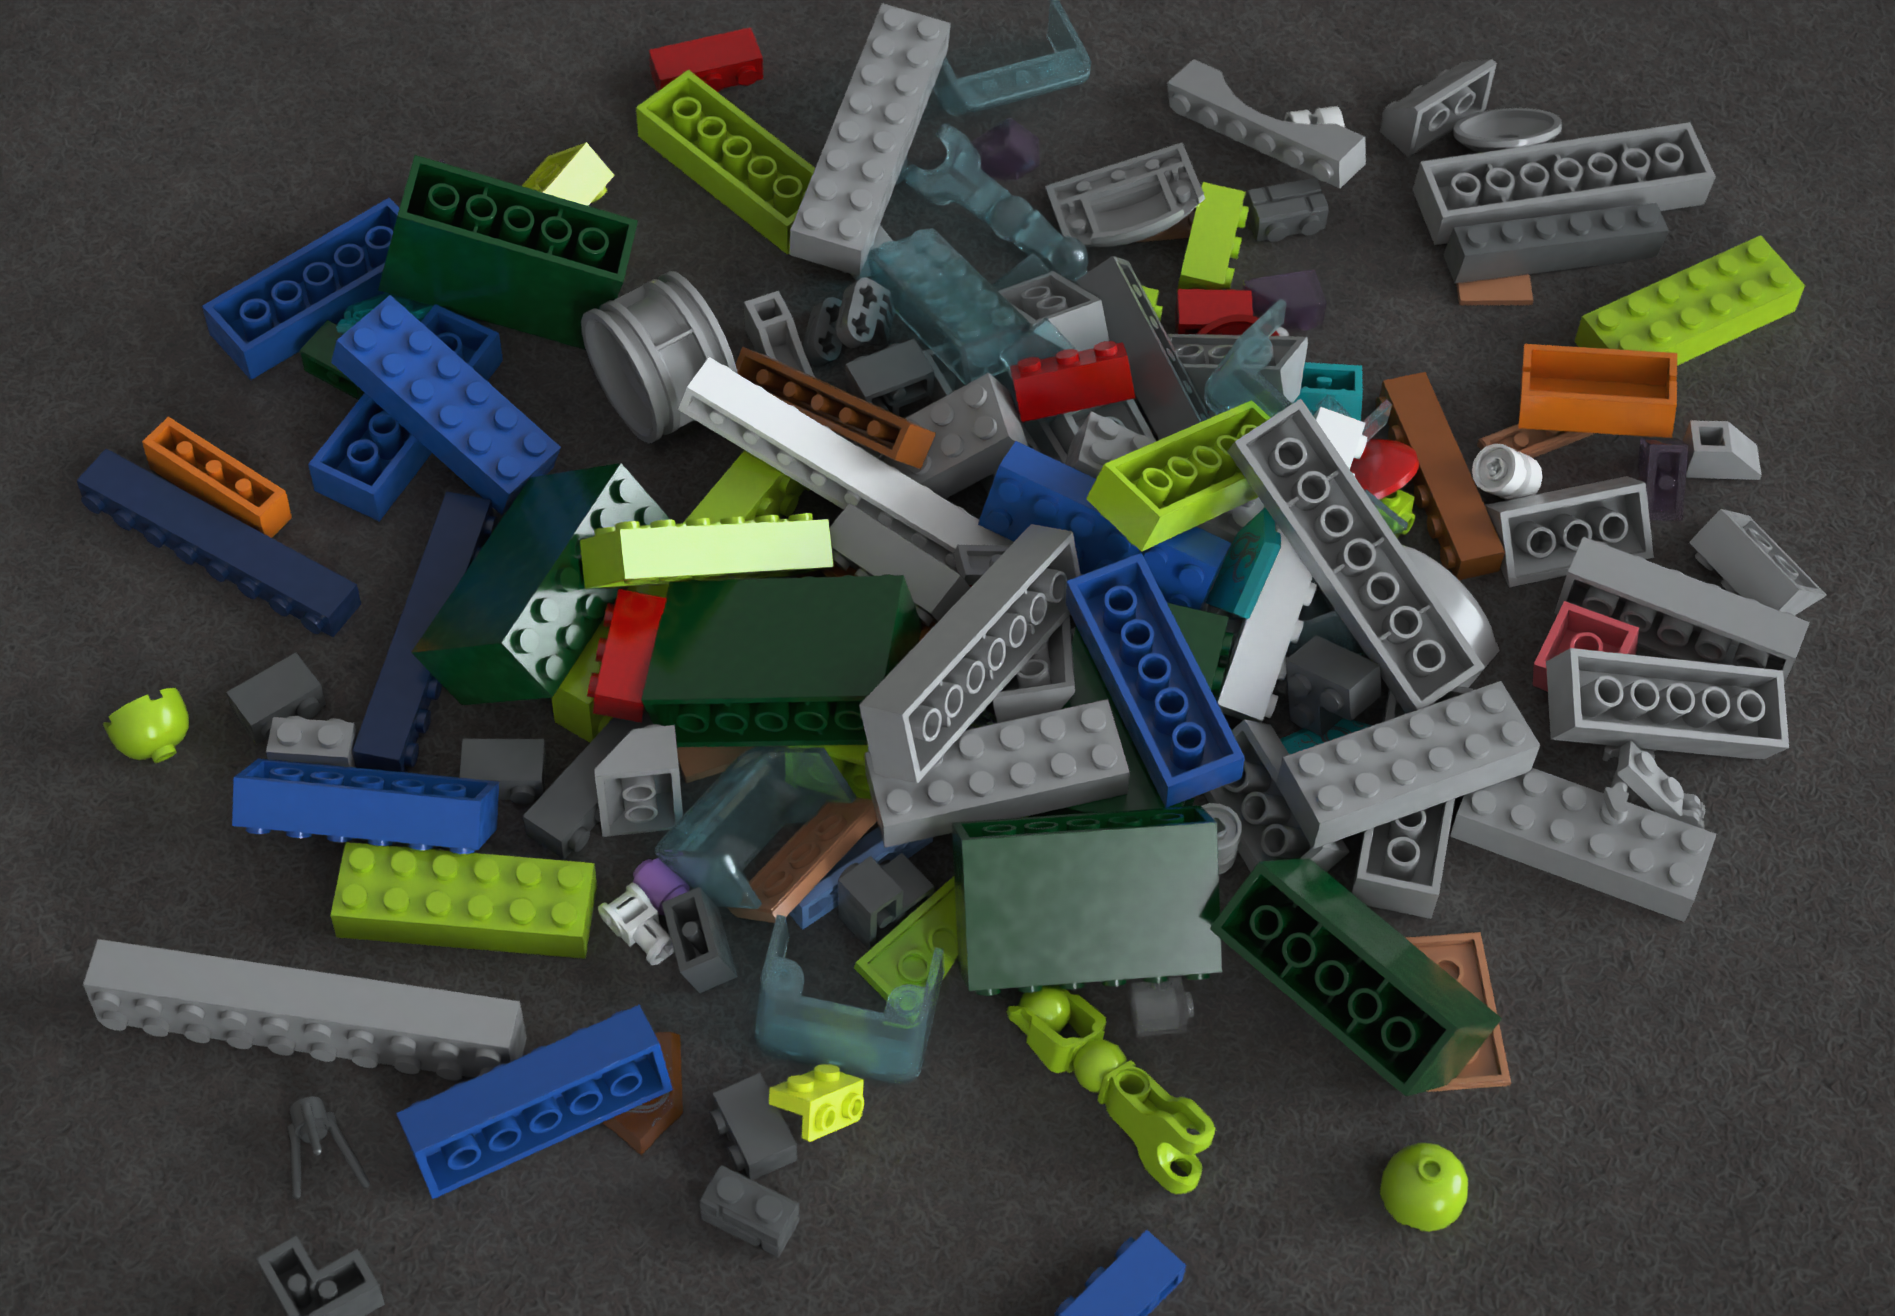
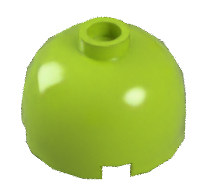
M176 688L160 690L163 698L150 700L148 694L119 708L109 716L111 723L104 722L103 727L117 750L127 757L136 760L152 758L154 763L165 761L177 753L175 746L184 739L189 728V714Z
M1421 1142L1405 1146L1393 1155L1382 1174L1380 1194L1385 1208L1397 1222L1405 1226L1407 1224L1412 1228H1419L1420 1231L1427 1232L1446 1228L1458 1219L1466 1204L1468 1177L1464 1166L1451 1151L1437 1144Z

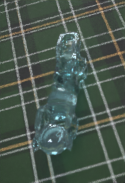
M944 123L935 133L947 149V156L943 164L936 169L927 171L914 164H910L901 174L904 181L929 203L943 206L958 203L988 224L997 237L1014 242L1026 256L1044 265L1047 273L1054 271L1069 281H1077L1088 273V253L1085 245L1076 238L1061 236L1036 209L1033 210V207L1027 200L1012 196L1007 189L980 169L981 159L978 150L972 145L966 135L950 124Z

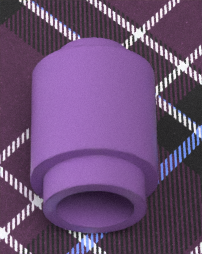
M662 858L643 861L633 873V883L637 884L644 891L659 915H665L662 906L663 902L689 891V885Z

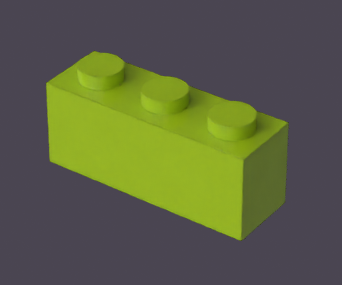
M1205 182L1202 183L1201 188L1205 200L1198 204L1177 291L1178 289L1192 288L1203 290L1230 289L1235 269L1228 267L1229 259H1237L1242 240L1241 237H1236L1235 234L1237 227H1245L1249 207L1242 206L1245 191Z

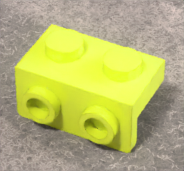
M817 1065L810 1072L803 1075L790 1076L787 1081L769 1088V1105L802 1115V1139L811 1142L860 1120L864 1108V1079L840 1072V1068L835 1065Z

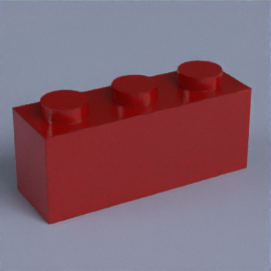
M751 27L649 50L650 72L657 91L664 88L687 70L691 71L716 92L736 85L749 86L758 80H763V57Z
M1104 341L1096 344L1092 349L1083 351L1066 349L1058 352L1055 357L1045 359L1029 357L1020 360L1017 365L1010 366L1021 422L1135 399L1128 355L1123 342Z
M619 589L616 603L607 604L603 627L610 629L607 638L600 637L595 661L602 664L599 674L591 673L587 697L594 698L593 714L642 723L645 706L641 699L660 619L664 613L667 598Z

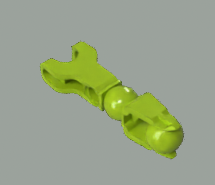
M1059 984L1043 985L1042 990L1038 992H1025L1020 998L1018 1006H1008L1007 1015L1009 1020L1015 1023L1027 1035L1026 1043L1051 1072L1062 1073L1067 1071L1071 1073L1074 1071V1075L1082 1087L1091 1092L1099 1093L1097 1101L1101 1105H1106L1107 1112L1111 1118L1134 1141L1145 1169L1157 1182L1173 1194L1188 1193L1197 1187L1202 1173V1164L1195 1154L1207 1149L1211 1145L1215 1134V1126L1212 1120L1193 1100L1186 1097L1176 1098L1171 1096L1145 1071L1135 1067V1063L1132 1060L1127 1062L1126 1056L1119 1046L1110 1041L1103 1040L1106 1025L1105 1016L1080 995L1070 994L1066 989L1060 988ZM1069 1022L1080 1037L1066 1039L1058 1033ZM1187 1128L1196 1129L1200 1135L1189 1134ZM1174 1161L1188 1176L1181 1177L1173 1173L1170 1169L1171 1162Z

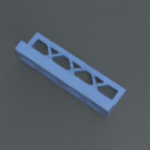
M876 828L861 838L789 915L802 930L838 906V879L848 866L853 863L860 864L870 856L878 864L884 860L891 861L901 853L909 858L933 842V837L884 848L880 828Z

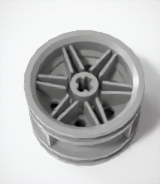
M669 271L659 276L658 280L653 279L615 300L604 303L599 309L594 308L583 314L581 320L582 336L595 375L611 405L634 435L646 443L655 442L661 439L663 434L668 435L694 421L693 418L679 411L678 408L687 386L709 357L737 373L731 349L716 317L697 289L678 272Z

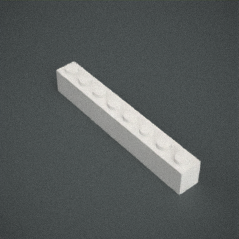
M1320 407L1315 413L1314 418L1350 469L1353 458L1360 459L1368 437L1362 435L1365 423ZM1277 524L1275 529L1281 535V549L1250 618H1243L1223 677L1222 690L1217 699L1222 713L1240 720L1246 719L1260 723L1264 717L1271 718L1278 696L1272 693L1277 679L1283 681L1287 674L1286 659L1288 657H1285L1289 643L1296 644L1299 639L1304 621L1299 620L1298 617L1303 605L1309 607L1317 584L1311 582L1313 576Z

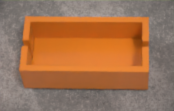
M1524 344L1518 428L1672 438L1677 407V353Z

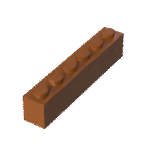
M742 347L735 364L738 375L755 385L761 386L768 393L786 404L794 406L801 413L821 425L829 427L832 431L894 460L919 469L922 468L935 438V432L771 357Z
M1426 372L1383 380L1380 395L1376 397L1375 401L1377 414L1380 419L1386 418L1389 440L1402 442L1412 447L1417 454L1419 468L1412 478L1415 485L1414 499L1418 508H1424L1427 513V529L1432 539L1437 538L1440 543V558L1443 567L1447 570L1451 569L1452 574L1459 580L1499 572L1505 553L1504 548Z

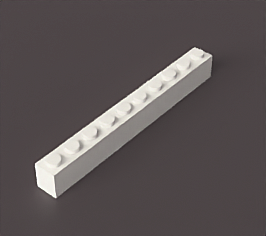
M710 357L686 388L678 408L679 411L843 510L851 503L956 573H958L953 554L957 545H1012L1014 543L978 525L979 519L967 513L963 508L952 504L934 493L930 488L922 486L895 467L884 463L866 452L862 447L854 445L833 432L829 427L821 425L801 413L794 406L786 404L768 393L761 386L753 384L733 372L729 367L720 364Z

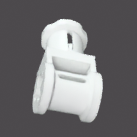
M630 883L626 886L625 893L609 904L602 903L598 906L599 914L609 928L629 946L637 943L647 954L646 959L651 965H658L674 953L670 934L659 925L658 911L652 906L647 895L637 884Z

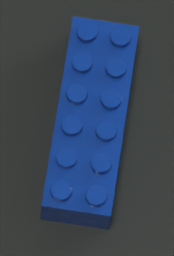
M388 198L202 305L209 334L250 380L298 353L327 320L338 325L341 319H345L344 312L348 306L386 293L379 291L378 288L399 207Z
M391 295L336 340L331 363L484 499L491 500L492 507L501 515L510 508L530 477L546 475L553 469L561 447Z
M436 304L421 321L422 324L486 381L489 380L502 363L503 357L498 332ZM364 393L308 465L315 492L380 522L432 452Z
M1015 441L998 467L978 525L1013 542L1031 524L1072 531L1079 570L1082 575L1142 553L1167 603L1202 610L1231 546V542L1196 526L1141 552L1086 499L1096 480L1095 478Z
M1142 553L1066 581V606L1165 808L1241 779L1245 757Z
M258 758L234 777L232 826L246 827V832L252 834H267L271 830L286 831V835L292 838H307L312 836V834L327 835V839L333 842H348L352 838L368 839V844L374 846H389L393 842L409 843V848L415 850H430L434 846L450 847L449 851L452 853L471 854L475 850H479L497 830L499 782Z
M639 1004L628 1010L616 1012L610 1018L588 1028L578 1029L570 1036L548 1046L538 1047L530 1054L508 1064L498 1065L489 1072L472 1080L455 1084L449 1090L434 1097L417 1101L407 1109L396 1114L431 1197L435 1199L666 1094L673 1089L660 1043Z

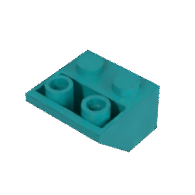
M1305 362L1300 395L1293 403L1302 399L1313 416L1320 407L1361 421L1363 399L1362 366Z

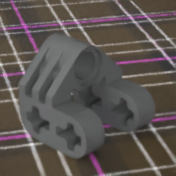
M861 278L846 287L842 301L835 297H828L813 306L803 341V349L807 360L817 367L824 366L838 358L842 344L849 348L874 346V349L877 350L884 349L888 344L895 313L891 291L869 278Z

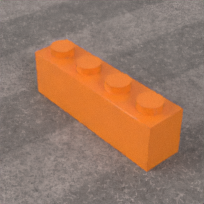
M167 417L142 441L148 464L152 471L187 493L272 538L292 519L287 494L284 489L170 417Z

